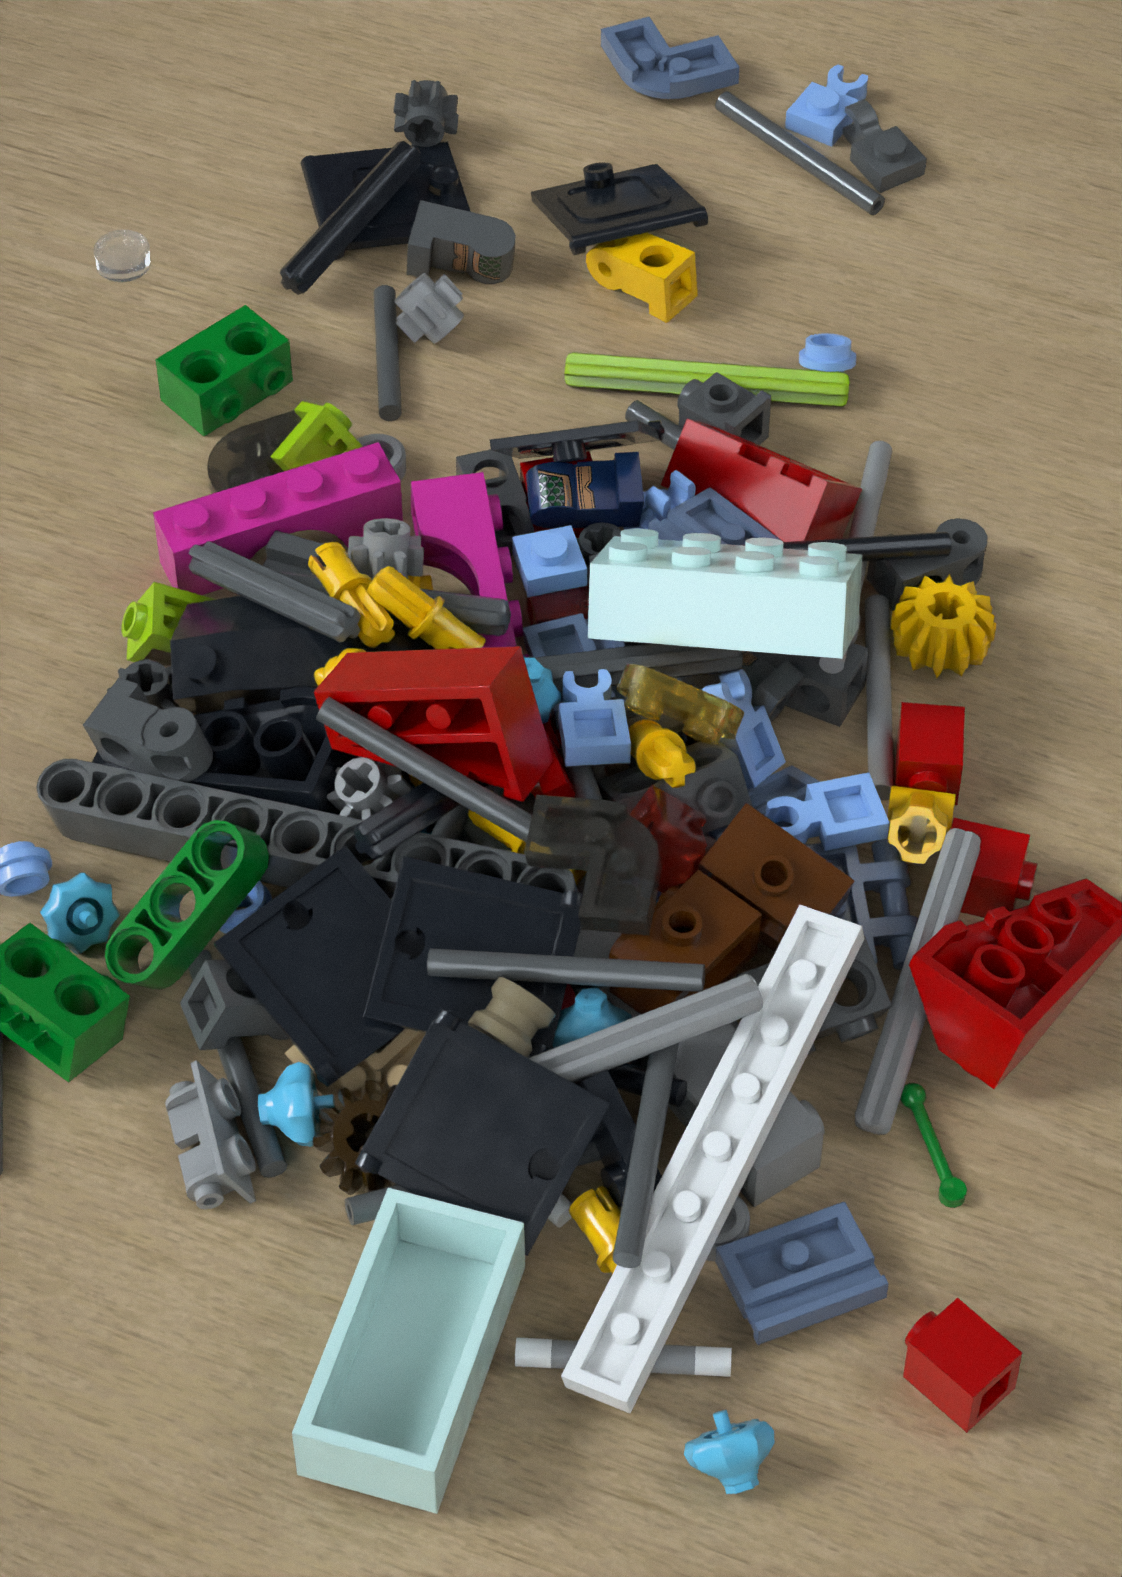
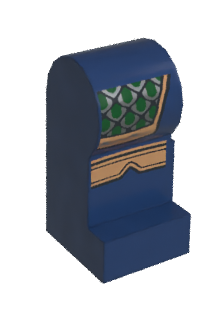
M639 452L615 453L614 460L577 462V464L547 462L530 468L526 473L530 520L536 526L551 529L570 525L572 528H586L591 524L601 522L610 523L617 527H639L644 495Z

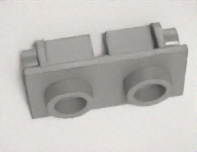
M196 1060L190 1063L195 1082L182 1081L174 1084L170 1088V1096L165 1102L175 1144L182 1150L200 1141V1145L178 1155L187 1197L192 1201H196V1205L200 1209H213L222 1204L224 1201L223 1195L235 1190L249 1203H253L256 1201L250 1173L255 1171L256 1165L247 1142L238 1131L235 1117L241 1115L239 1099L235 1090L225 1078L217 1080Z

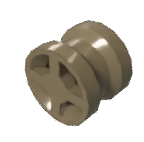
M498 977L491 987L492 1000L486 1009L474 1012L468 1021V1025L528 1058L532 1052L531 1039L538 1029L548 1028L556 1014L545 1003L524 988L504 977Z

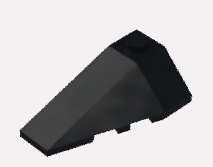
M242 596L187 604L170 640L173 700L181 708L196 714L224 710L225 700L245 697L248 705L279 700L280 690L301 686L317 688L318 685L314 678V672L321 667H325L330 658L339 656L344 649L357 648L364 649L366 652L435 650V648L419 636L416 639H412L408 635L410 628L396 617H391L394 621L392 627L394 630L393 638L388 643L382 642L377 647L371 648L366 646L359 636L354 639L347 637L344 642H338Z
M301 686L280 690L279 700L248 705L245 697L225 700L224 710L194 715L213 751V761L206 772L188 783L339 815L340 811L327 799V795L335 791V778L337 775L335 770L337 767L341 768L350 760L358 758V756L331 748L324 724L316 720L319 712L314 695L316 688ZM98 751L92 761L97 764L135 771L104 761Z

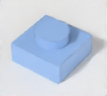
M571 525L512 537V554L527 597L587 586V567Z

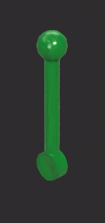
M908 1083L904 1085L900 1101L905 1107L912 1110L941 1181L938 1198L946 1207L957 1208L965 1201L966 1185L961 1179L953 1177L924 1106L926 1100L925 1089L918 1083Z

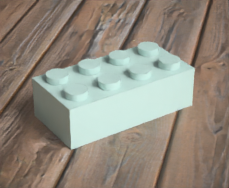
M635 528L622 530L621 536H614L590 563L589 639L843 659L858 629L862 554L846 553L847 547L838 543L818 542L809 544L808 550L783 549V541L773 538H750L745 541V546L721 544L720 536L708 533L686 534L683 536V541L658 539L659 533L657 531Z
M388 1187L292 1431L297 1475L428 1512L438 1513L525 1269L523 1222Z

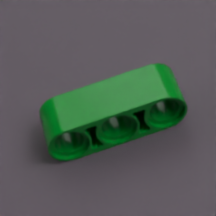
M220 820L204 823L198 828L113 932L107 942L105 960L107 968L113 977L124 983L158 990L170 987L178 981L265 873L268 867L269 853L267 845L261 836L249 829ZM235 839L238 848L237 857L233 864L223 869L220 860L221 852L228 842ZM189 891H193L196 900L195 908L192 914L183 921L179 912L180 902ZM150 942L154 951L153 960L150 966L142 972L138 964L139 953L142 947Z

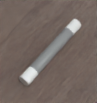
M516 1338L515 1367L565 1369L579 1340ZM664 1345L651 1373L730 1377L732 1348Z

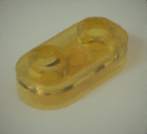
M626 664L616 688L620 694L626 697L624 707L629 711L652 720H660L662 714L685 723L682 730L684 734L706 744L718 746L721 737L735 739L745 714L743 710L728 701L666 674L636 664Z

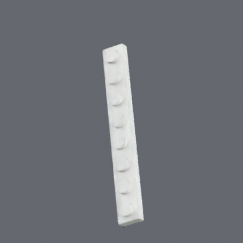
M799 905L758 986L763 999V1008L759 1012L741 1019L653 1193L641 1264L636 1268L616 1266L561 1375L566 1388L631 1413L864 941L861 925Z

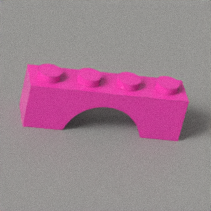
M377 442L153 512L159 560L172 587L205 595L223 589V587L190 571L188 566L192 557L188 552L193 545L197 544L202 547L207 541H210L250 560L260 549L268 544L275 530L287 534L305 530H319L337 536L349 547V537H363L364 524L368 521L381 518L403 521L401 481L381 445Z
M479 472L411 481V516L415 536L421 537V547L424 548L423 565L441 569L453 575L467 587L472 595L500 598L508 601L505 584L513 583L511 557L508 546L497 547L495 531L503 530L501 505L498 494H487L484 473ZM518 600L508 601L511 619L504 635L494 636L477 633L486 639L482 648L516 646L515 637L523 636L522 615ZM523 654V657L529 658L528 654Z

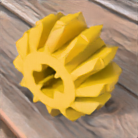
M950 574L943 583H936L929 577L924 576L918 588L905 587L903 594L900 596L899 603L896 604V609L892 611L890 629L893 630L896 655L909 657L913 671L925 666L931 667L936 679L944 669H951L962 677L969 664L981 666L983 659L987 656L991 642L995 639L996 632L995 615L992 614L993 608L990 603V596L977 595L974 581L961 586L954 584Z

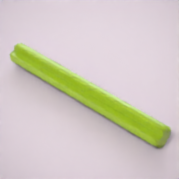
M578 352L568 354L564 372L566 385L570 387L680 395L685 385L691 380L698 379L704 383L714 373L718 372L754 395L759 394L761 391L771 395V402L843 407L847 404L850 383L849 375L845 372H824L806 369Z

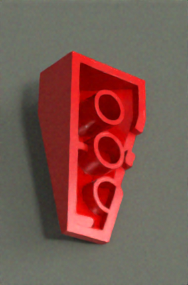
M1085 878L1034 895L1032 901L1027 906L1008 911L1004 906L989 910L982 921L966 926L959 920L943 926L913 955L909 963L938 1050L959 1064L968 1074L977 1077L992 1089H995L1029 1053L1122 940V902Z

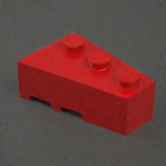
M688 418L660 484L669 489L671 473L677 470L695 484V495L709 487L783 542L843 538L862 491L860 487L718 427Z
M521 646L346 653L314 691L319 710L325 700L331 697L472 780L504 788V797L524 802L553 762ZM324 725L332 749L394 766Z

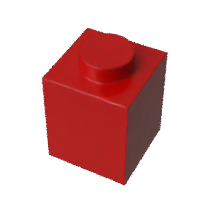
M901 702L896 746L895 786L956 794L954 805H958L963 770L965 707Z
M953 818L951 829L959 828L964 831L973 832L981 840L980 852L960 912L985 918L989 910L1004 906L1008 911L1014 910L1017 899L1029 901L1038 863L1026 861L1030 835Z
M958 1297L940 1314L937 1315L930 1311L923 1315L906 1336L905 1344L908 1347L903 1377L966 1433L1016 1387L1023 1353Z

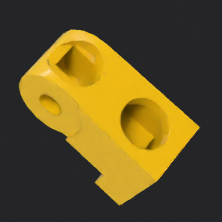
M642 233L599 243L586 254L587 268L600 285L613 291L622 289L623 292L649 304V314L665 323L673 319L698 296L695 252L650 233Z

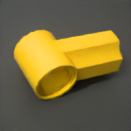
M891 786L887 814L890 822L887 839L888 843L895 846L900 852L902 861L925 864L929 856L937 851H941L946 833L951 829L956 794Z

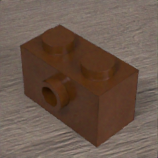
M745 803L707 852L697 871L700 870L762 914L759 941L774 952H776L799 905L835 916L846 902L855 882L851 877L747 803Z
M698 870L680 888L677 886L670 887L656 903L653 914L637 929L634 927L626 929L614 942L609 953V959L705 964L704 990L729 981L757 953L762 914ZM611 986L609 988V992L640 1014L698 993L696 991Z

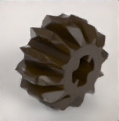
M366 1080L362 1087L361 1100H358L348 1088L339 1089L338 1098L345 1108L339 1114L329 1108L320 1110L319 1118L332 1127V1131L320 1133L313 1137L314 1147L320 1151L330 1152L320 1164V1169L328 1177L341 1174L339 1188L348 1195H353L362 1185L366 1193L385 1187V1177L379 1174L363 1172L360 1166L355 1164V1161L368 1139L365 1133L375 1127L397 1087L396 1084L382 1095L380 1085L375 1080ZM388 1180L392 1186L397 1185L394 1182Z

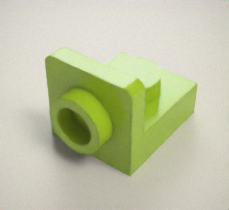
M301 401L294 411L302 420L270 457L284 471L361 448L363 445L348 431L352 427V423L338 408L330 403H325L321 406Z
M153 582L137 602L132 601L128 605L123 616L121 632L123 637L128 638L127 661H141L153 648L171 653L170 640L187 604L216 599Z

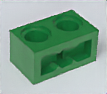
M247 305L242 306L155 359L161 401L203 437L222 425L232 422L246 410L270 395L277 394L286 385L293 382L289 339Z
M28 923L0 944V1032L68 1083L123 1040L130 996L113 979L95 971L72 954L63 942L52 939L32 923Z

